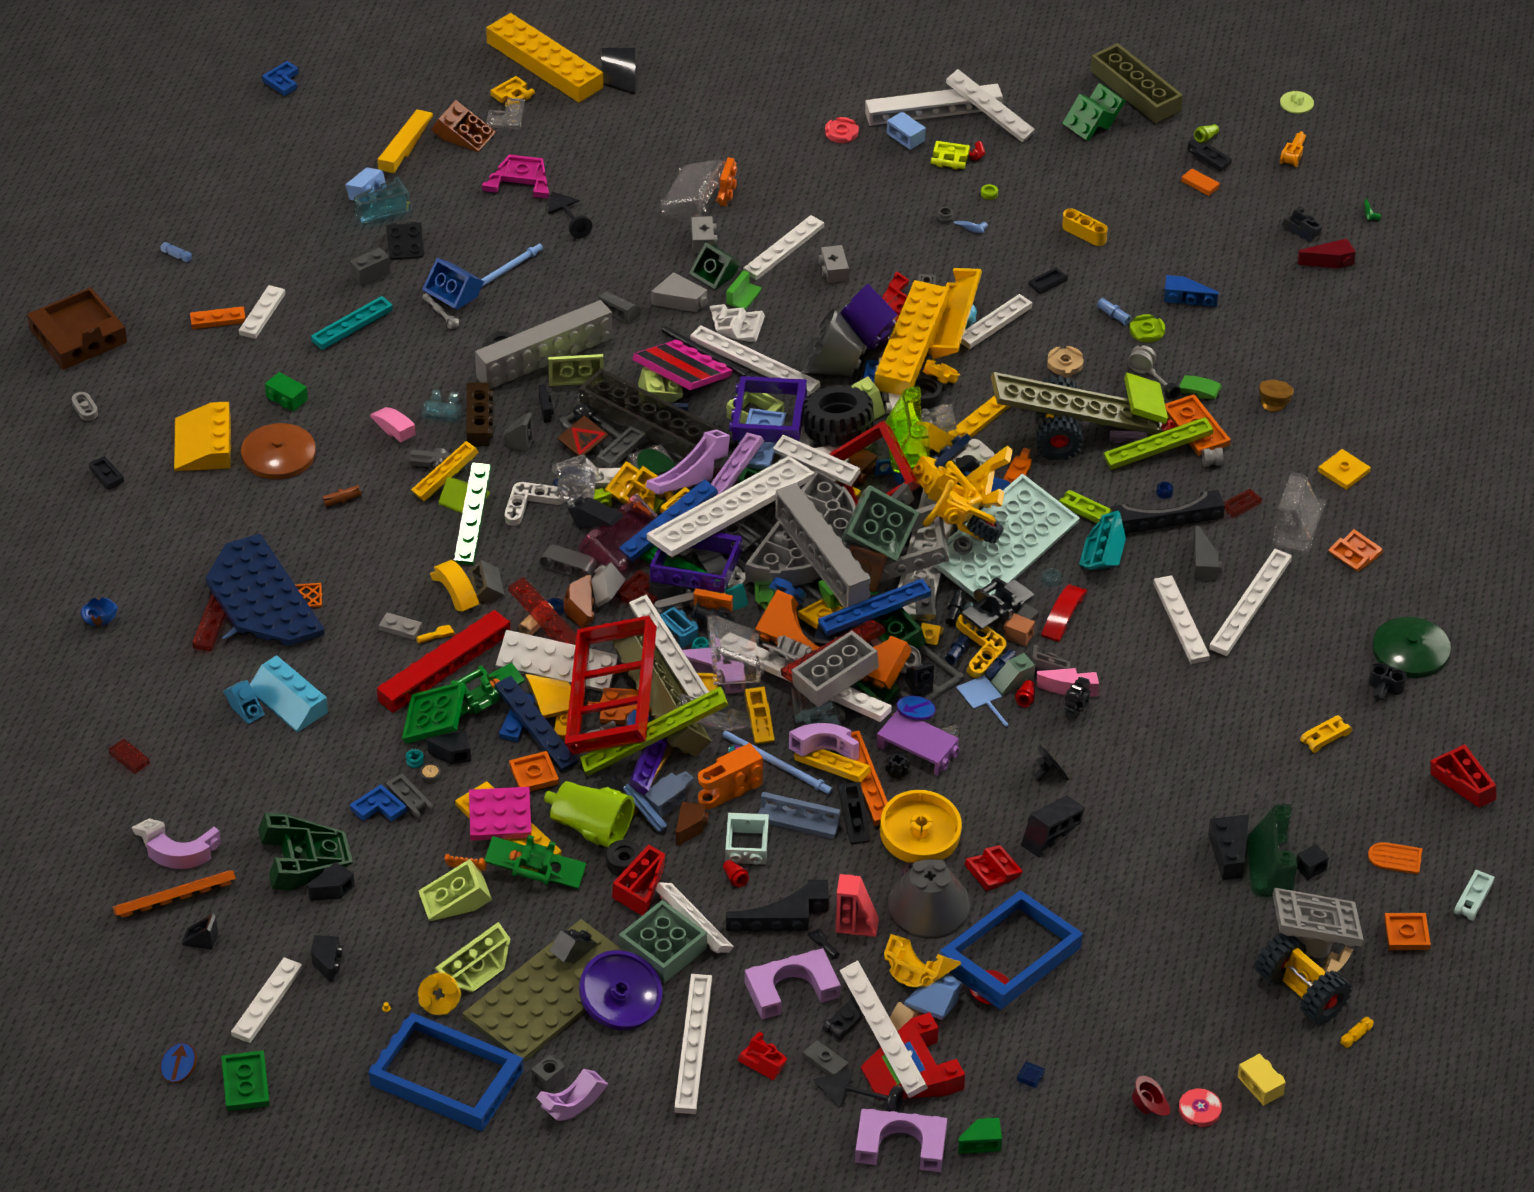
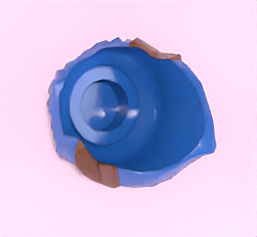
M93 597L81 608L80 615L89 625L104 626L115 618L118 607L108 598L102 597L98 600Z

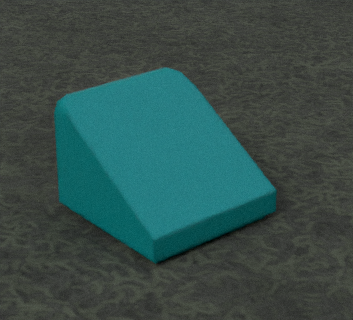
M742 583L725 590V594L733 596L732 611L748 605Z

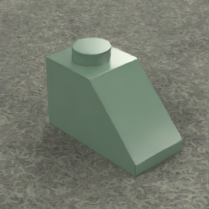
M1025 653L1018 655L1005 663L992 679L991 684L1001 695L1009 693L1021 687L1025 680L1034 681L1035 664Z

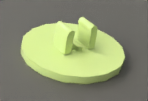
M1292 91L1287 92L1281 97L1280 105L1287 112L1303 114L1313 108L1314 100L1304 92Z

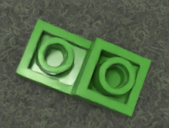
M1185 375L1179 387L1181 389L1180 393H1197L1199 399H1216L1222 386L1220 383L1210 379Z

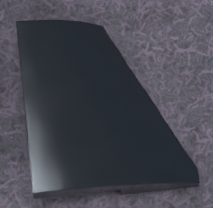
M1299 207L1293 211L1292 216L1285 218L1281 225L1311 242L1321 232L1323 226L1315 221L1311 215L1303 214L1305 209Z

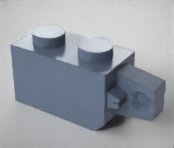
M686 771L677 776L670 773L653 785L643 797L657 814L663 817L685 801L686 790L694 783V777Z

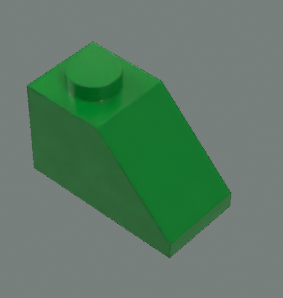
M999 1118L977 1119L959 1137L958 1154L1001 1151L1002 1134Z

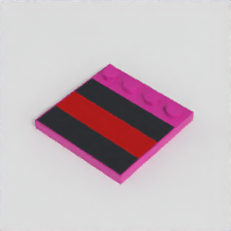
M673 340L634 353L632 359L689 390L730 377L732 369L726 367V364L712 360V357L697 352L698 350L683 345V342L679 340Z

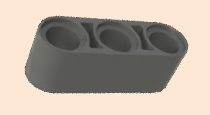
M553 544L548 546L540 558V564L544 568L578 579L586 575H592L598 565L597 561L591 556Z

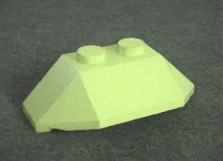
M498 922L435 967L437 972L447 973L454 977L461 990L474 992L504 970L510 937Z

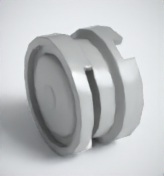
M1137 345L1133 348L1128 358L1129 367L1135 372L1148 373L1155 363L1156 354L1148 346L1142 345V347H1139Z

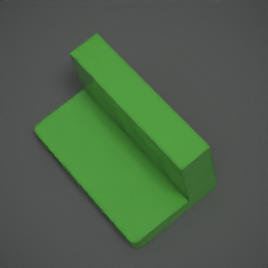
M743 270L726 291V304L736 308L744 307L746 310L762 291L761 287L750 284V272Z

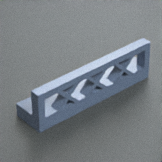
M762 792L761 808L758 814H769V825L835 839L840 826V809ZM767 800L773 801L776 805L768 804ZM786 805H791L795 809H790ZM806 809L812 810L814 814L808 813ZM825 814L834 815L835 819L828 818Z

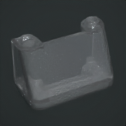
M715 159L687 164L681 167L665 199L661 200L660 209L662 210V217L691 223V217H702V211L707 210V202L715 187L720 188V177L725 161Z
M707 615V640L712 657L713 684L761 682L760 674H764V664L759 661L757 644H759L758 633H755L752 628L717 615Z

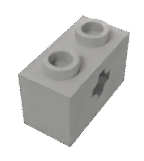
M712 216L691 217L693 253H700L705 242L714 246L717 245V235H714L716 234V223H713Z
M842 245L821 247V255H818L819 265H822V276L826 277L827 283L848 281L849 267Z

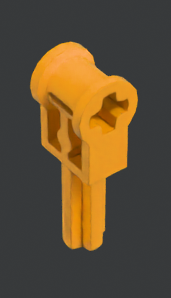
M1302 131L1296 134L1292 143L1287 142L1281 153V164L1288 163L1294 165V167L1298 166L1303 155L1304 146L1302 144L1306 138Z

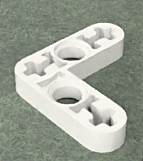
M526 482L516 483L513 486L505 510V522L511 526L520 524L528 501L554 505L565 503L566 490L562 487ZM537 492H543L544 494H543V495H536L535 493H537ZM516 502L522 503L520 506L513 505Z

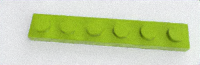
M1204 417L1104 452V459L1112 470L1213 434V428L1207 418Z

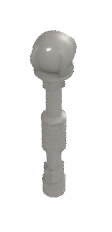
M425 293L422 296L424 301L432 305V308L445 318L449 329H456L459 326V319L447 315L444 309L438 303H435L429 294Z

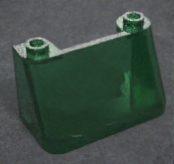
M1291 804L1275 805L1247 836L1251 892L1257 897H1273L1274 888L1291 891L1294 889L1297 869L1296 857L1290 851L1279 850V844L1282 842L1287 843L1288 825L1292 813Z

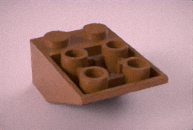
M457 100L442 114L431 130L444 141L479 152L496 133V131Z

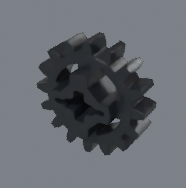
M1078 677L1075 680V684H1072L1070 689L1067 690L1064 706H1066V717L1077 719L1078 715L1084 712L1085 707L1088 706L1091 690H1089L1091 683L1089 679Z

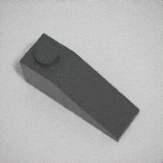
M1195 526L1194 579L1217 580L1218 573L1222 571V561H1218V552L1200 526Z

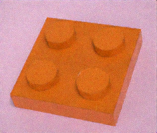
M547 751L509 760V767L518 787H529L531 792L559 784V778Z
M1426 913L1384 914L1388 950H1430L1431 943Z

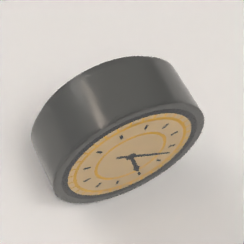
M426 764L420 770L421 779L426 783L437 782L441 777L440 768L435 764Z

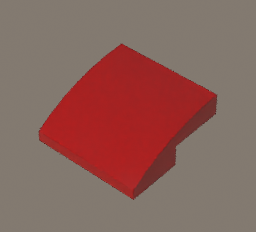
M1001 845L985 848L982 855L966 858L964 863L986 891L1006 884L1023 873L1021 868Z

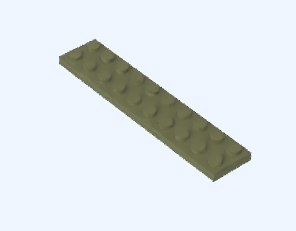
M993 372L991 375L997 404L1051 415H1066L1067 418L1071 416L1077 420L1153 435L1163 432L1161 428L1162 423L1132 414L1129 399L997 372Z

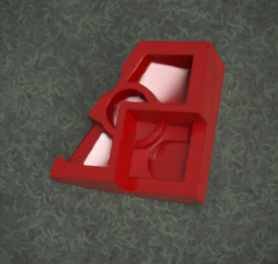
M759 1031L751 1039L749 1046L739 1054L737 1061L774 1081L786 1064L787 1058L777 1050L773 1043L767 1044L762 1040L764 1034Z

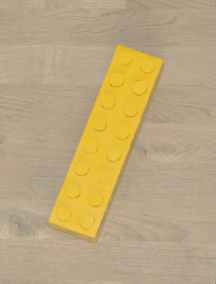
M512 13L486 27L487 43L578 103L604 88L602 71Z
M914 280L875 372L874 384L879 391L905 397L910 396L948 304L949 288Z

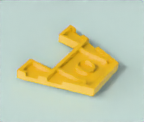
M1008 446L1004 447L966 476L982 496V502L979 507L991 508L992 505L996 507L1002 506L1004 492L1001 489L993 492L991 490L995 470L1010 463L1012 449Z

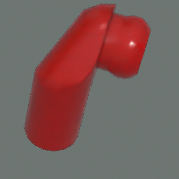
M981 141L975 143L974 152H969L970 159L973 161H978L985 155L984 146Z

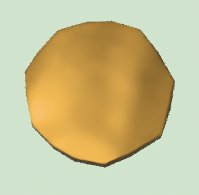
M1274 379L1261 382L1259 396L1263 408L1270 412H1278L1284 409L1288 402L1291 401L1290 398L1293 396L1294 389L1288 383Z

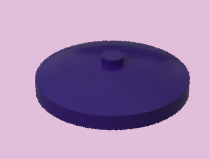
M613 950L601 953L589 961L580 977L579 995L584 1008L597 1022L612 1029L631 1030L646 1024L655 1015L662 1000V985L657 972L645 959L631 952Z

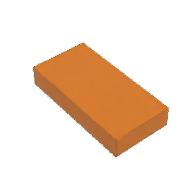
M1194 169L1189 170L1181 178V182L1208 196L1220 186L1219 182Z

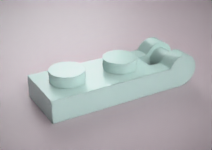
M1475 870L1455 907L1454 914L1459 916L1462 914L1467 916V919L1474 921L1478 910L1494 883L1495 877Z

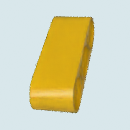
M1075 209L1064 210L1062 228L1065 231L1096 246L1106 244L1107 226Z

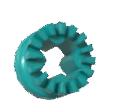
M411 749V751L409 750L406 753V763L409 767L419 768L424 764L422 751Z

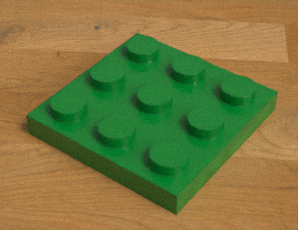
M462 681L411 695L402 736L405 744L457 731L466 685Z

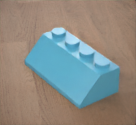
M277 655L261 665L250 683L256 698L297 733L328 713L327 697Z

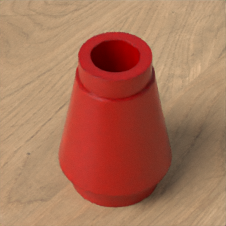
M1025 680L1015 694V699L1019 706L1028 707L1034 702L1035 684L1033 681Z
M732 860L724 862L723 869L731 884L737 887L745 886L749 881L748 871Z

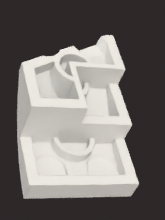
M725 304L710 306L717 333L731 339L747 342L757 341L765 317L763 311L746 312L744 307L727 309Z

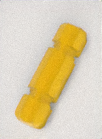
M1364 1017L1361 1022L1357 1023L1348 1033L1341 1037V1045L1349 1048L1354 1044L1353 1042H1356L1366 1031L1373 1027V1020L1369 1017Z

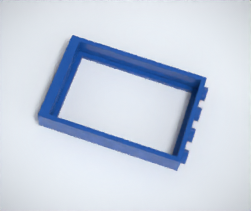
M1020 890L941 949L939 955L960 961L961 964L950 971L949 974L1001 1010L1080 949L1083 933ZM1020 909L1063 940L1007 984H1003L960 952L1014 911Z
M411 1013L407 1019L403 1020L398 1033L391 1037L388 1047L381 1051L378 1061L371 1065L368 1075L370 1076L371 1086L483 1131L524 1071L523 1058ZM414 1030L503 1066L475 1108L385 1071Z

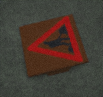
M583 416L557 439L566 445L572 453L582 458L609 435L586 416Z

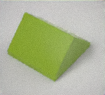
M447 477L439 499V505L463 514L468 483ZM487 491L486 498L489 496L490 491Z

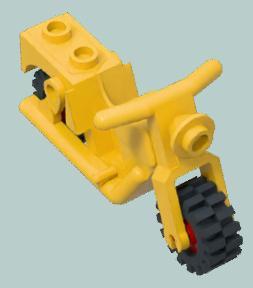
M922 455L915 465L913 473L918 483L923 487L924 493L928 495V498L937 502L932 512L923 521V526H930L937 516H940L946 524H957L958 529L985 542L996 543L1004 528L1002 524H999V521L995 520V517L978 510L982 502L980 493L952 461H948L945 466L935 465L936 459Z

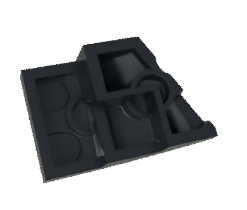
M602 48L603 85L614 87L618 90L625 89L630 91V94H635L636 48Z

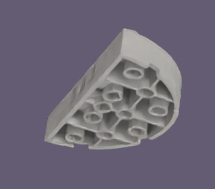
M816 469L814 477L808 480L802 489L805 491L806 497L814 503L816 510L822 513L826 523L832 526L836 536L841 538L856 508L854 500L844 486L841 487L836 483V479ZM777 521L745 564V580L753 583L756 581H772L778 577L793 584L792 586H797L821 578L779 521ZM842 541L843 545L846 547L848 544Z

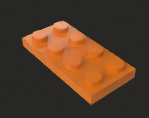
M1195 394L1165 404L1168 419L1174 422L1177 427L1204 417L1209 421L1213 428V434L1188 443L1198 456L1202 455V449L1209 448L1214 450L1215 448H1224L1231 444V439Z

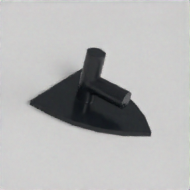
M1039 746L1038 751L1042 757L1037 760L1040 769L1033 775L1034 778L1039 781L1054 767L1063 777L1069 780L1055 759L1045 748Z

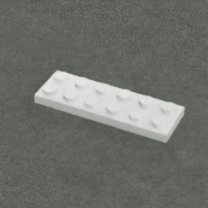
M506 630L496 662V668L500 669L513 663L519 673L567 681L571 685L575 645ZM589 648L587 671L615 666L618 663L619 655ZM614 674L586 679L585 688L603 692V688L611 687Z

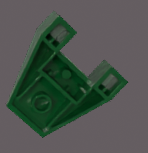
M264 813L258 828L261 844L281 845L284 858L275 857L270 869L269 878L272 889L293 890L316 879L334 862L343 867L353 863L344 831L287 814Z

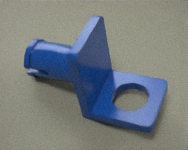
M894 458L877 460L874 470L875 475L892 474L898 486L904 483L903 475ZM883 464H889L887 469L880 470Z

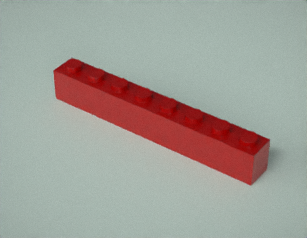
M496 610L484 615L480 620L469 625L468 628L454 635L453 638L442 643L439 647L377 687L378 701L392 713L396 712L410 702L412 694L429 690L502 641L506 630H510V621Z

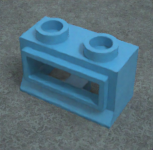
M672 607L659 614L671 634L678 637V644L681 649L698 638L699 627L697 623L687 619L683 610H677L675 607Z

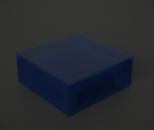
M1025 1061L1017 1075V1081L1037 1088L1045 1074V1068Z

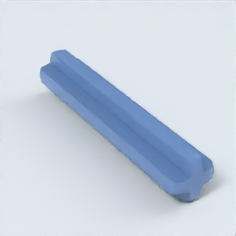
M630 785L624 786V793L633 797L635 806L657 832H662L667 825L648 801Z

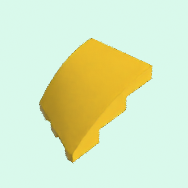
M626 461L604 492H610L612 497L651 516L653 514L656 494L646 488L647 480L658 476L644 466L639 470Z
M525 674L535 705L538 706L544 718L568 713L571 691L569 682Z

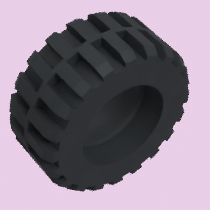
M849 385L827 386L825 389L820 388L816 390L815 393H811L807 397L803 405L805 433L815 443H821L823 446L837 447L846 444L874 427V410L871 397L865 391H861L857 387L852 388Z

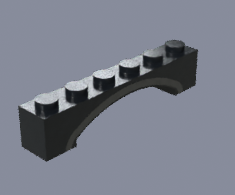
M1219 490L1200 492V497L1174 508L1148 510L1124 504L1111 506L1110 513L1120 512L1124 533L1128 534L1224 518L1225 504Z

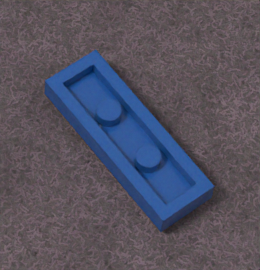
M526 694L535 705L533 695ZM511 709L499 732V738L518 742L525 727Z

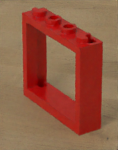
M884 420L829 453V455L844 461L884 437L903 475L904 484L909 485L911 492L920 487L891 426ZM836 480L841 487L844 486L856 506L859 499L853 487ZM901 485L897 486L896 488L892 489L891 491L887 492L886 494L889 495V496H892L893 493H894Z

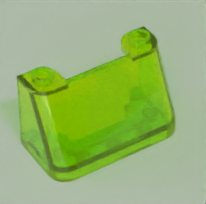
M920 387L905 389L885 420L891 426L912 471L922 455L929 457L928 430L922 425H916L917 421L922 422ZM888 447L892 469L896 472H901Z

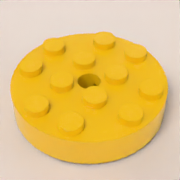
M927 790L906 791L893 797L884 807L880 821V837L884 846L891 854L907 863L914 864L916 861L927 859L944 860L958 846L962 828L961 817L953 803L940 794Z

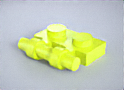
M936 141L933 157L938 158H931V164L941 168L946 166L952 167L955 170H958V168L965 169L970 146Z

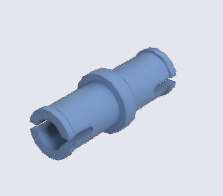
M1101 298L1098 301L1097 307L1106 312L1110 318L1117 319L1125 326L1131 321V315L1122 311L1118 305H1113L1105 300V298Z

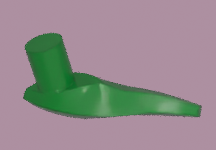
M1366 198L1364 201L1365 216L1368 220L1380 221L1381 214L1373 212Z

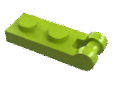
M1071 490L1064 494V498L1058 500L1070 511L1097 524L1100 522L1099 519L1102 515L1110 513V508Z

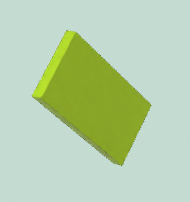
M1126 372L1124 380L1131 413L1166 424L1168 416L1160 383Z

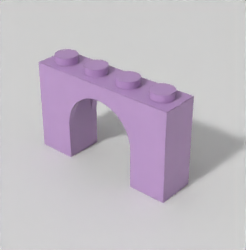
M823 948L745 970V985L761 1020L781 1014V999L775 989V985L788 977H799L807 980L813 986L820 1003L840 998L841 985Z
M861 1109L855 1163L877 1165L881 1141L893 1133H906L915 1137L921 1144L920 1170L941 1172L947 1118L898 1113L895 1111Z

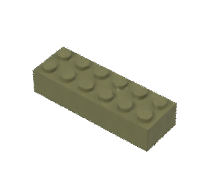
M1117 43L1092 55L1090 71L1154 123L1162 121L1182 110L1183 95L1120 44Z

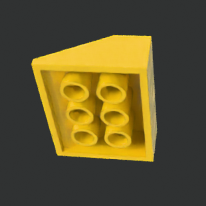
M229 402L208 403L175 418L174 471L231 468V415Z

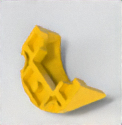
M893 934L890 935L884 952L885 960L889 961L891 965L889 970L891 975L899 983L914 988L931 985L961 964L958 960L937 954V961H927L925 965L914 953L909 939Z

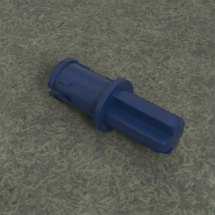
M960 635L958 640L952 643L950 651L945 656V660L949 664H955L960 655L965 653V648L971 641L967 635Z
M1009 649L1004 655L997 657L995 662L987 669L986 675L994 678L1005 663L1012 659L1016 653Z

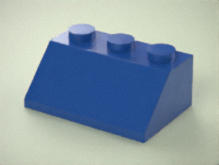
M436 258L422 290L451 307L459 309L477 298L484 281L451 262Z

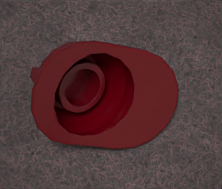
M1139 1076L1135 1081V1089L1132 1093L1134 1105L1144 1114L1153 1112L1160 1116L1169 1115L1171 1109L1160 1085L1151 1077Z

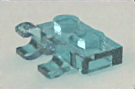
M433 389L431 401L425 400L421 417L458 422L462 410L461 405H458L459 399L457 397L459 393L451 391L449 403L440 402L441 390Z

